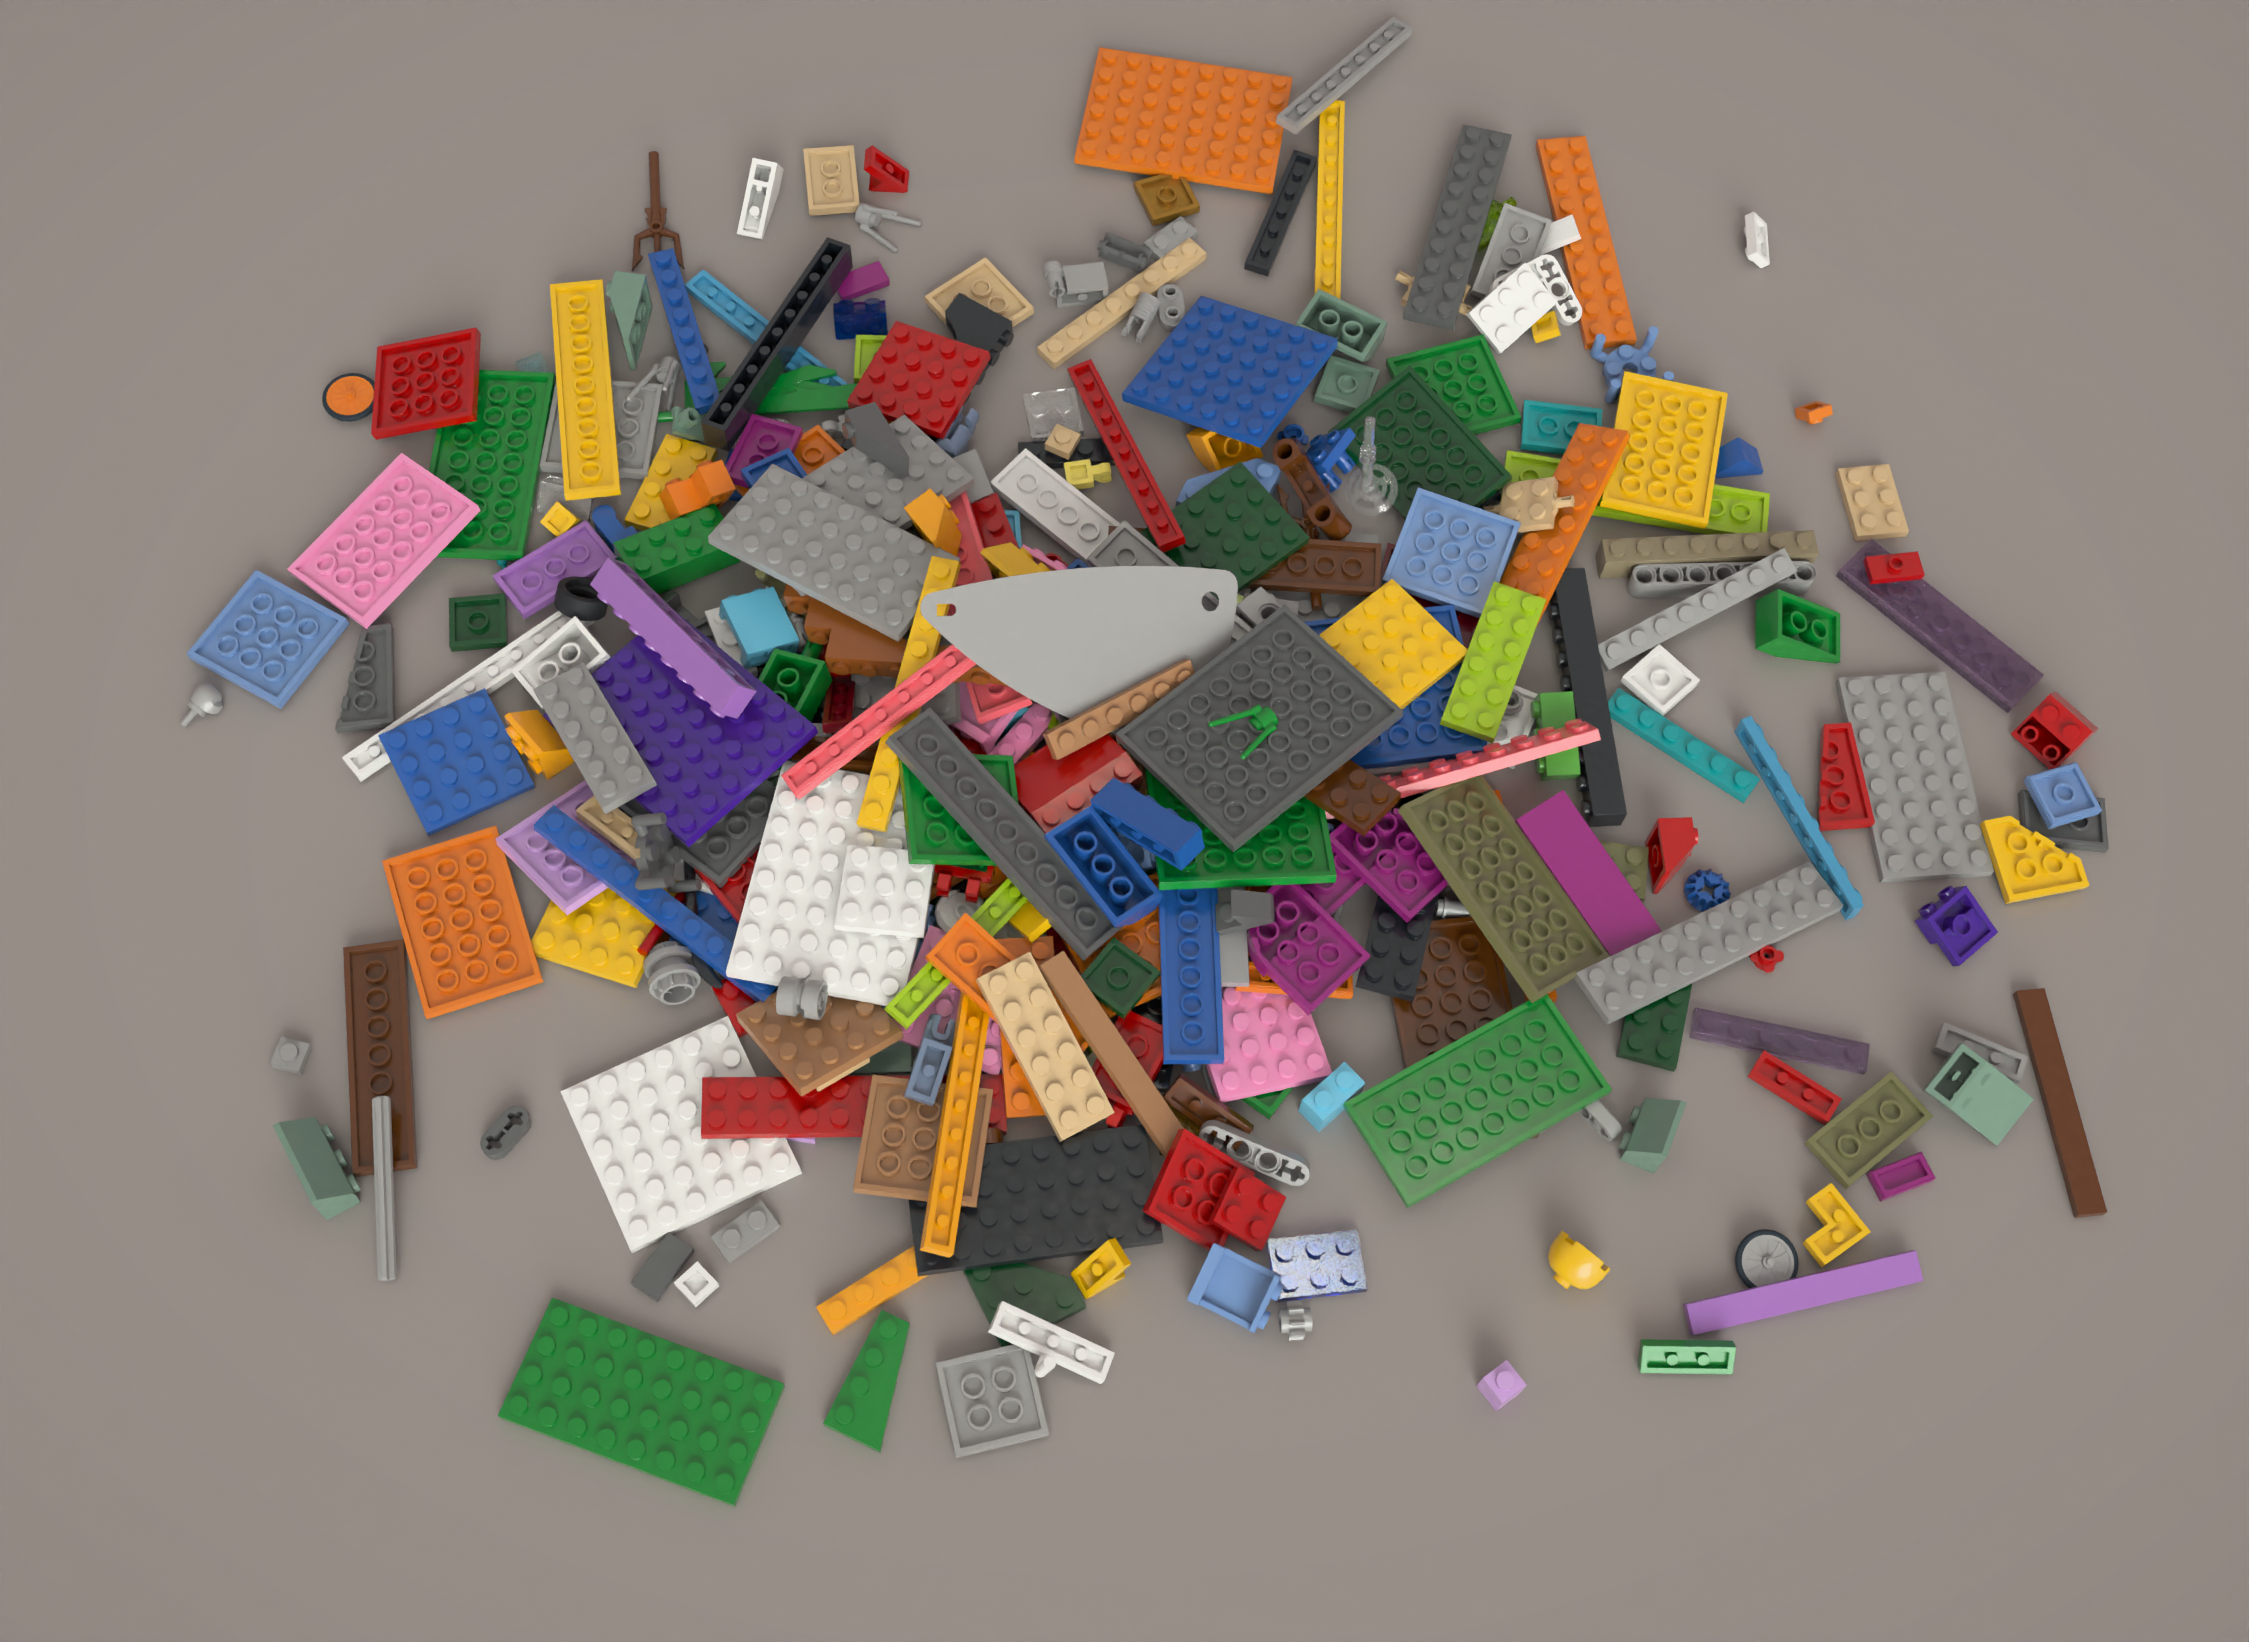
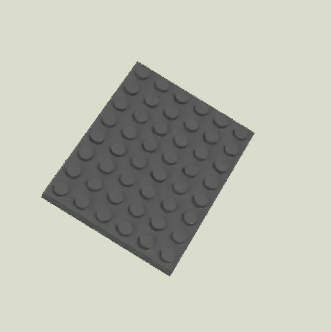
M1283 605L1117 732L1116 740L1232 852H1235L1403 717V710L1286 605ZM1257 704L1261 708L1268 706L1277 716V729L1270 733L1245 759H1241L1240 755L1264 731L1262 729L1258 732L1248 721L1253 718L1251 715L1221 725L1208 726L1210 721L1251 709Z

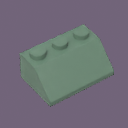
M1318 289L1294 326H1300L1337 338V350L1365 362L1373 358L1382 344L1387 321Z
M316 1117L278 1122L273 1125L310 1202L326 1220L361 1202L356 1193L361 1188L353 1174L347 1175L344 1166L348 1165V1162L340 1148L334 1149L331 1141L335 1140V1136L327 1123L321 1125Z

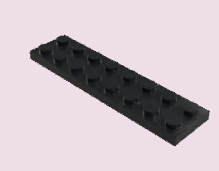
M1417 793L1401 798L1399 809L1404 804L1425 794ZM1379 895L1377 896L1365 945V950L1371 956L1360 967L1355 987L1413 1002L1437 896L1408 923Z

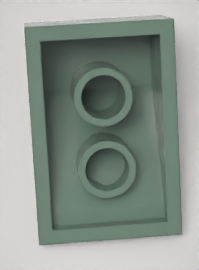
M614 271L612 281L607 283L606 294L611 299L610 311L614 313L630 369L636 371L653 308L646 275Z

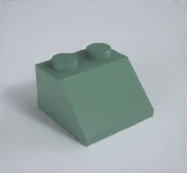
M1645 1098L1640 1107L1635 1105L1628 1122L1633 1123L1630 1133L1625 1131L1619 1144V1148L1623 1149L1620 1160L1654 1174L1668 1156L1686 1102L1681 1100Z

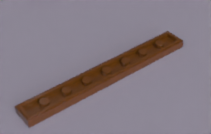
M2045 988L2018 990L2013 996L2074 1218L2104 1215L2107 1213L2106 1205Z

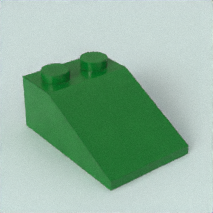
M1777 589L1756 600L1755 649L1775 657L1837 664L1840 662V613Z

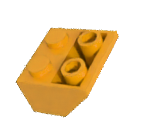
M538 709L511 712L504 716L508 724L505 730L512 739L511 743L515 746L519 755L525 753L529 759L527 761L529 766L537 775L542 773L547 780H550L575 762L558 732Z

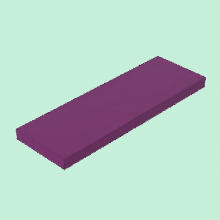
M1564 790L1516 819V824L1610 956L1662 932Z

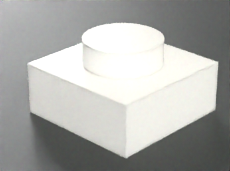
M698 1261L674 1282V1285L695 1307L719 1287L718 1282Z

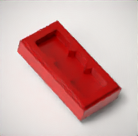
M1918 551L1866 556L1863 560L1870 584L1920 580L1925 575Z

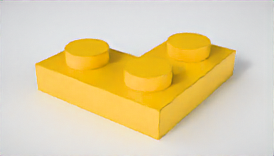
M1832 1183L1805 1202L1824 1225L1823 1228L1802 1243L1821 1268L1871 1232Z

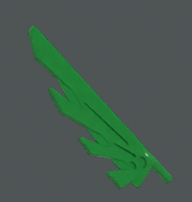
M709 362L720 395L731 377L716 378L726 367V363ZM806 365L781 374L755 412V415L853 409L848 406L847 400L858 383L830 386L812 382L836 376L837 371ZM685 380V409L688 407L695 409L687 381ZM671 411L659 412L658 422H673Z

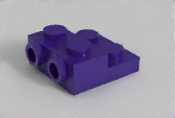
M1948 886L1937 894L1940 899L1936 903L1930 902L1918 910L1920 916L1915 920V923L1930 944H1938L1954 967L1960 966L1995 936L1998 931L1967 886L1955 888Z

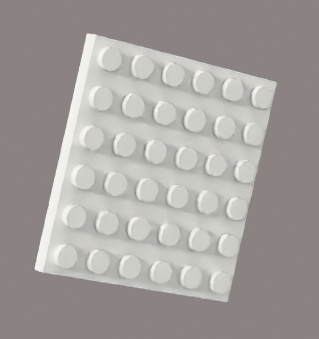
M728 1016L560 1091L632 1253L662 1240L668 1232L671 1234L679 1232L802 1174L786 1138L701 1139L702 1077H757Z

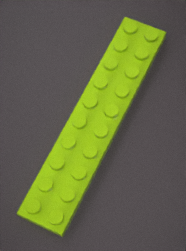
M1507 450L1504 468L1512 475L1510 482L1548 478L1553 476L1561 459ZM1714 484L1706 529L1600 507L1601 498L1592 516L1708 535L1767 532L1770 493Z

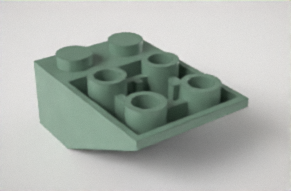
M1963 1043L1955 1047L1922 1089L1923 1092L1996 1146L2034 1100V1098Z

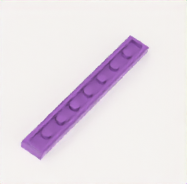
M1910 1250L1684 1303L1683 1307L1690 1335H1697L1921 1282L1923 1277L1917 1252Z

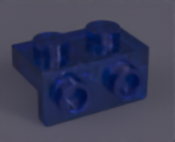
M869 298L863 302L842 300L838 303H833L837 340L856 339V335L888 334L885 300Z

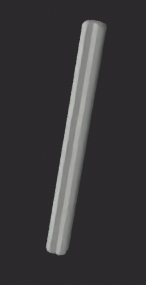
M377 1096L372 1099L377 1273L380 1281H391L397 1277L391 1099L389 1096Z

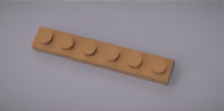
M1183 659L1043 732L1052 758L1059 760L1136 719L1195 673L1190 659Z

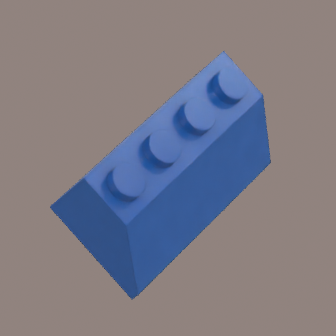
M1092 805L1044 835V838L1115 928L1134 924L1157 909L1162 893Z

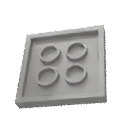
M1012 1344L936 1362L956 1458L1049 1436L1030 1351Z

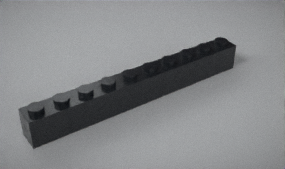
M828 237L826 238L701 421L705 443L728 452L745 429L751 415L755 414L853 268L850 245Z
M1585 568L1565 569L1550 599L1551 604H1549V618L1554 620L1555 626L1552 632L1553 642L1558 644L1559 650L1556 655L1557 667L1562 669L1563 675L1560 679V686L1562 692L1573 691L1575 719H1581L1596 727L1601 738L1599 741L1578 746L1580 775L1577 776V789L1579 792H1582L1583 796L1581 814L1582 817H1586L1589 827L1621 826L1627 815L1586 572Z

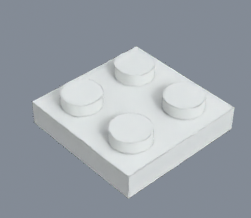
M1659 644L1630 669L1620 682L1648 707L1664 716L1698 685L1700 679Z

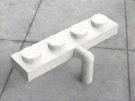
M1004 1301L999 1303L988 1333L1038 1355L1039 1359L1034 1370L1037 1377H1044L1058 1364L1102 1384L1105 1381L1115 1354Z

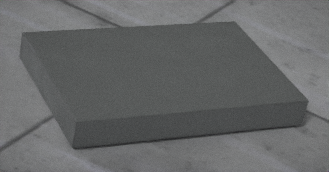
M2021 790L2018 793L2019 821L2021 826L2031 832L2036 831L2053 841L2055 843L2054 846L2057 848L2102 853L2109 849L2105 798L2096 797L2102 809L2098 815L2048 829L2029 791Z

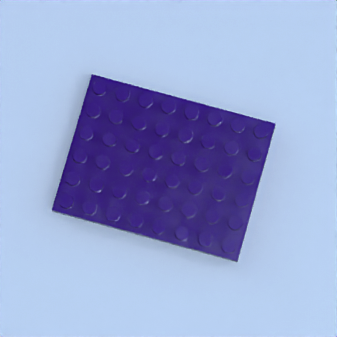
M685 620L756 690V693L738 719L729 716L722 718L714 714L710 710L711 705L697 697L693 693L694 688L681 681L677 677L678 672L664 664L660 660L661 655L648 648L644 644L645 639L639 635L633 638L591 675L657 786L635 797L634 800L650 814L664 812L667 817L665 825L668 827V830L690 847L817 735L818 730L809 720ZM547 713L543 714V717H544V718L551 724V726L555 729V727H554L553 723L551 722L550 718L548 717Z

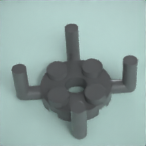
M660 812L634 816L631 823L638 834L635 849L640 848V858H636L639 871L635 881L636 889L667 888L670 893L701 890L702 883L700 879L676 881L673 876L675 864L680 862L681 854L679 848L673 844L672 832L665 825L667 821L666 814Z

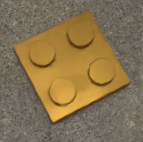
M1162 173L1134 182V190L1153 226L1175 220L1180 216L1186 217L1196 214L1200 211V205L1186 178L1183 176H1179V179H1173L1171 174Z

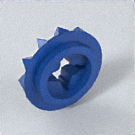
M1698 869L1688 877L1684 885L1687 901L1694 908L1702 912L1729 900L1731 895L1729 892V882L1723 879L1722 873H1714L1711 869L1702 871ZM1704 883L1708 887L1716 888L1713 890L1712 896L1708 892L1701 891L1705 886Z

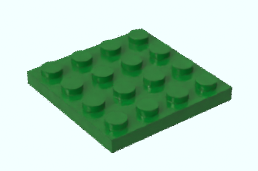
M1483 334L1387 358L1385 365L1391 379L1395 378L1410 365L1474 435L1519 424L1522 417Z
M973 754L1018 803L1013 756ZM898 757L909 864L997 866Z

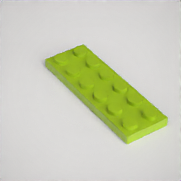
M1495 581L1493 582L1440 725L1494 743L1546 599Z

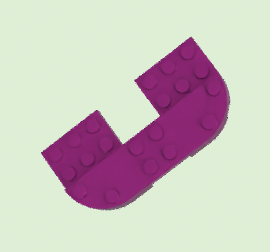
M1397 808L1390 810L1365 836H1362L1344 823L1337 827L1330 834L1337 874L1336 882L1273 885L1266 893L1273 895L1274 923L1247 929L1248 952L1256 969L1263 977L1268 975L1308 1016L1371 956L1331 917L1335 911L1367 883L1408 923L1448 885V882L1400 815Z

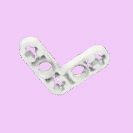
M1545 254L1528 262L1527 265L1557 301L1552 310H1555L1558 321L1566 326L1577 322L1582 316L1581 305L1555 257ZM1543 264H1549L1550 269L1542 271L1540 267ZM1514 270L1497 278L1490 285L1489 293L1496 286H1498L1506 277H1508ZM1555 275L1556 278L1552 279L1549 283L1546 281L1549 277L1551 278ZM1552 284L1561 285L1563 288L1562 296L1558 297L1552 293ZM1567 297L1568 301L1559 305V302ZM1567 309H1572L1574 314L1566 317L1564 312Z

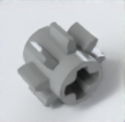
M1301 1300L1287 1301V1304H1285L1286 1309L1278 1310L1280 1333H1288L1289 1341L1304 1340L1305 1332L1312 1331L1311 1309L1303 1308Z

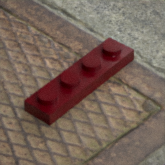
M851 676L831 677L833 681L826 691L823 734L831 733L834 735L854 720L856 684L855 681H851Z

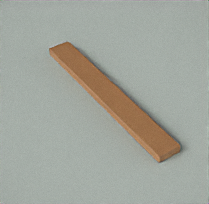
M1064 951L1060 952L1038 967L1152 1140L1166 1158L1178 1129L1184 1128Z

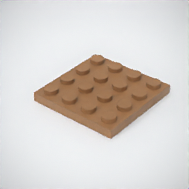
M777 992L771 994L764 1002L758 1001L736 1014L739 1024L801 1097L904 1038L903 1030L880 1005L829 995L826 1010L821 1020L803 1018L801 1013L796 1017L778 1015L776 1011Z
M880 1075L872 1076L853 1186L854 1193L928 1201L946 1083L940 1084L934 1105L929 1106L903 1097L909 1079ZM978 1089L961 1206L977 1208L993 1089Z

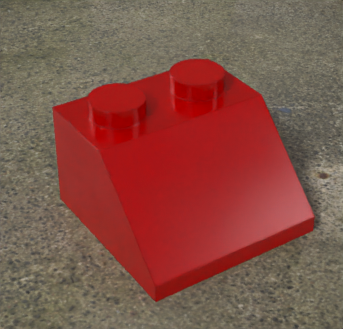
M1692 817L1658 818L1649 833L1645 846L1649 848L1648 867L1652 894H1658L1682 868L1688 856H1691L1692 849L1698 844V829L1693 827Z

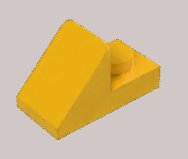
M1116 1238L1107 1240L1070 1274L1085 1299H1089L1126 1276L1124 1270L1131 1265V1262Z

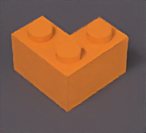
M706 460L696 466V471L688 479L681 481L680 478H676L665 484V488L659 497L670 520L714 503L718 510L722 508L736 489L722 460L713 463L711 460Z

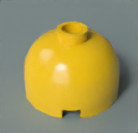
M1564 1231L1558 1234L1549 1249V1265L1556 1272L1552 1278L1566 1289L1570 1285L1578 1289L1594 1287L1611 1269L1579 1242L1572 1240Z

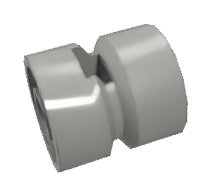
M783 976L780 980L776 996L777 1014L796 1017L801 1013L803 1018L821 1020L827 1006V983L825 981L809 979L806 983H803L801 978Z

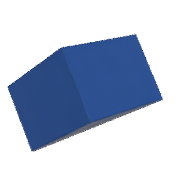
M1738 437L1719 448L1715 479L1763 473L1758 450Z

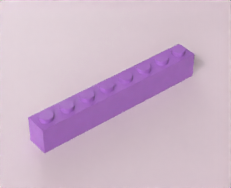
M608 557L590 584L598 592L597 597L606 604L611 605L614 608L612 612L619 618L626 620L629 623L628 628L635 634L642 636L645 639L644 644L651 650L658 652L661 655L660 660L667 666L674 668L678 672L677 677L686 684L691 685L694 688L693 693L700 699L707 701L711 705L710 710L714 714L722 718L729 716L738 719L756 693V690L626 563Z

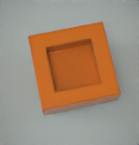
M1820 401L1794 408L1796 419L1807 421L1808 424L1820 423L1824 417L1833 415L1832 405Z

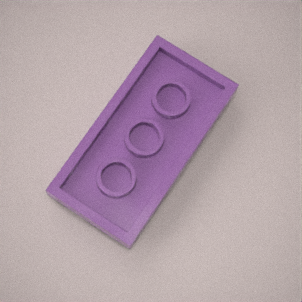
M587 520L494 574L493 579L525 620L554 602L560 580L572 576L593 579L607 558L616 560V556Z

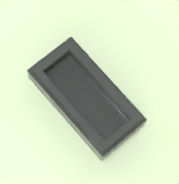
M668 1232L632 1280V1286L658 1302L692 1256L694 1249Z

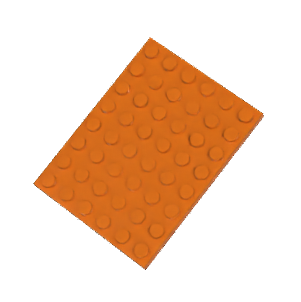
M1099 47L1074 163L1151 176L1162 173L1171 174L1173 179H1179V176H1183L1189 182L1272 194L1284 131L1283 127L1276 124L1277 115L1288 106L1293 77Z

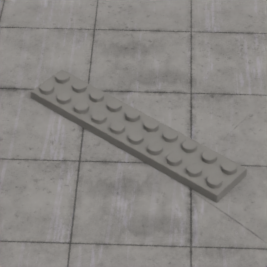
M1808 861L1577 972L1574 980L1604 1023L1608 1025L1761 950V948L1767 945L1774 944L1839 912L1844 905L1813 864Z

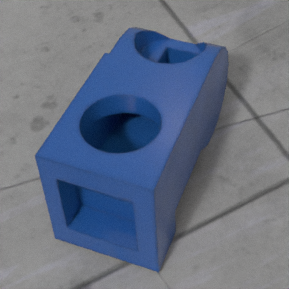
M598 506L592 513L596 532L614 555L613 542L638 533L632 525L625 529L618 521L616 512L611 506Z

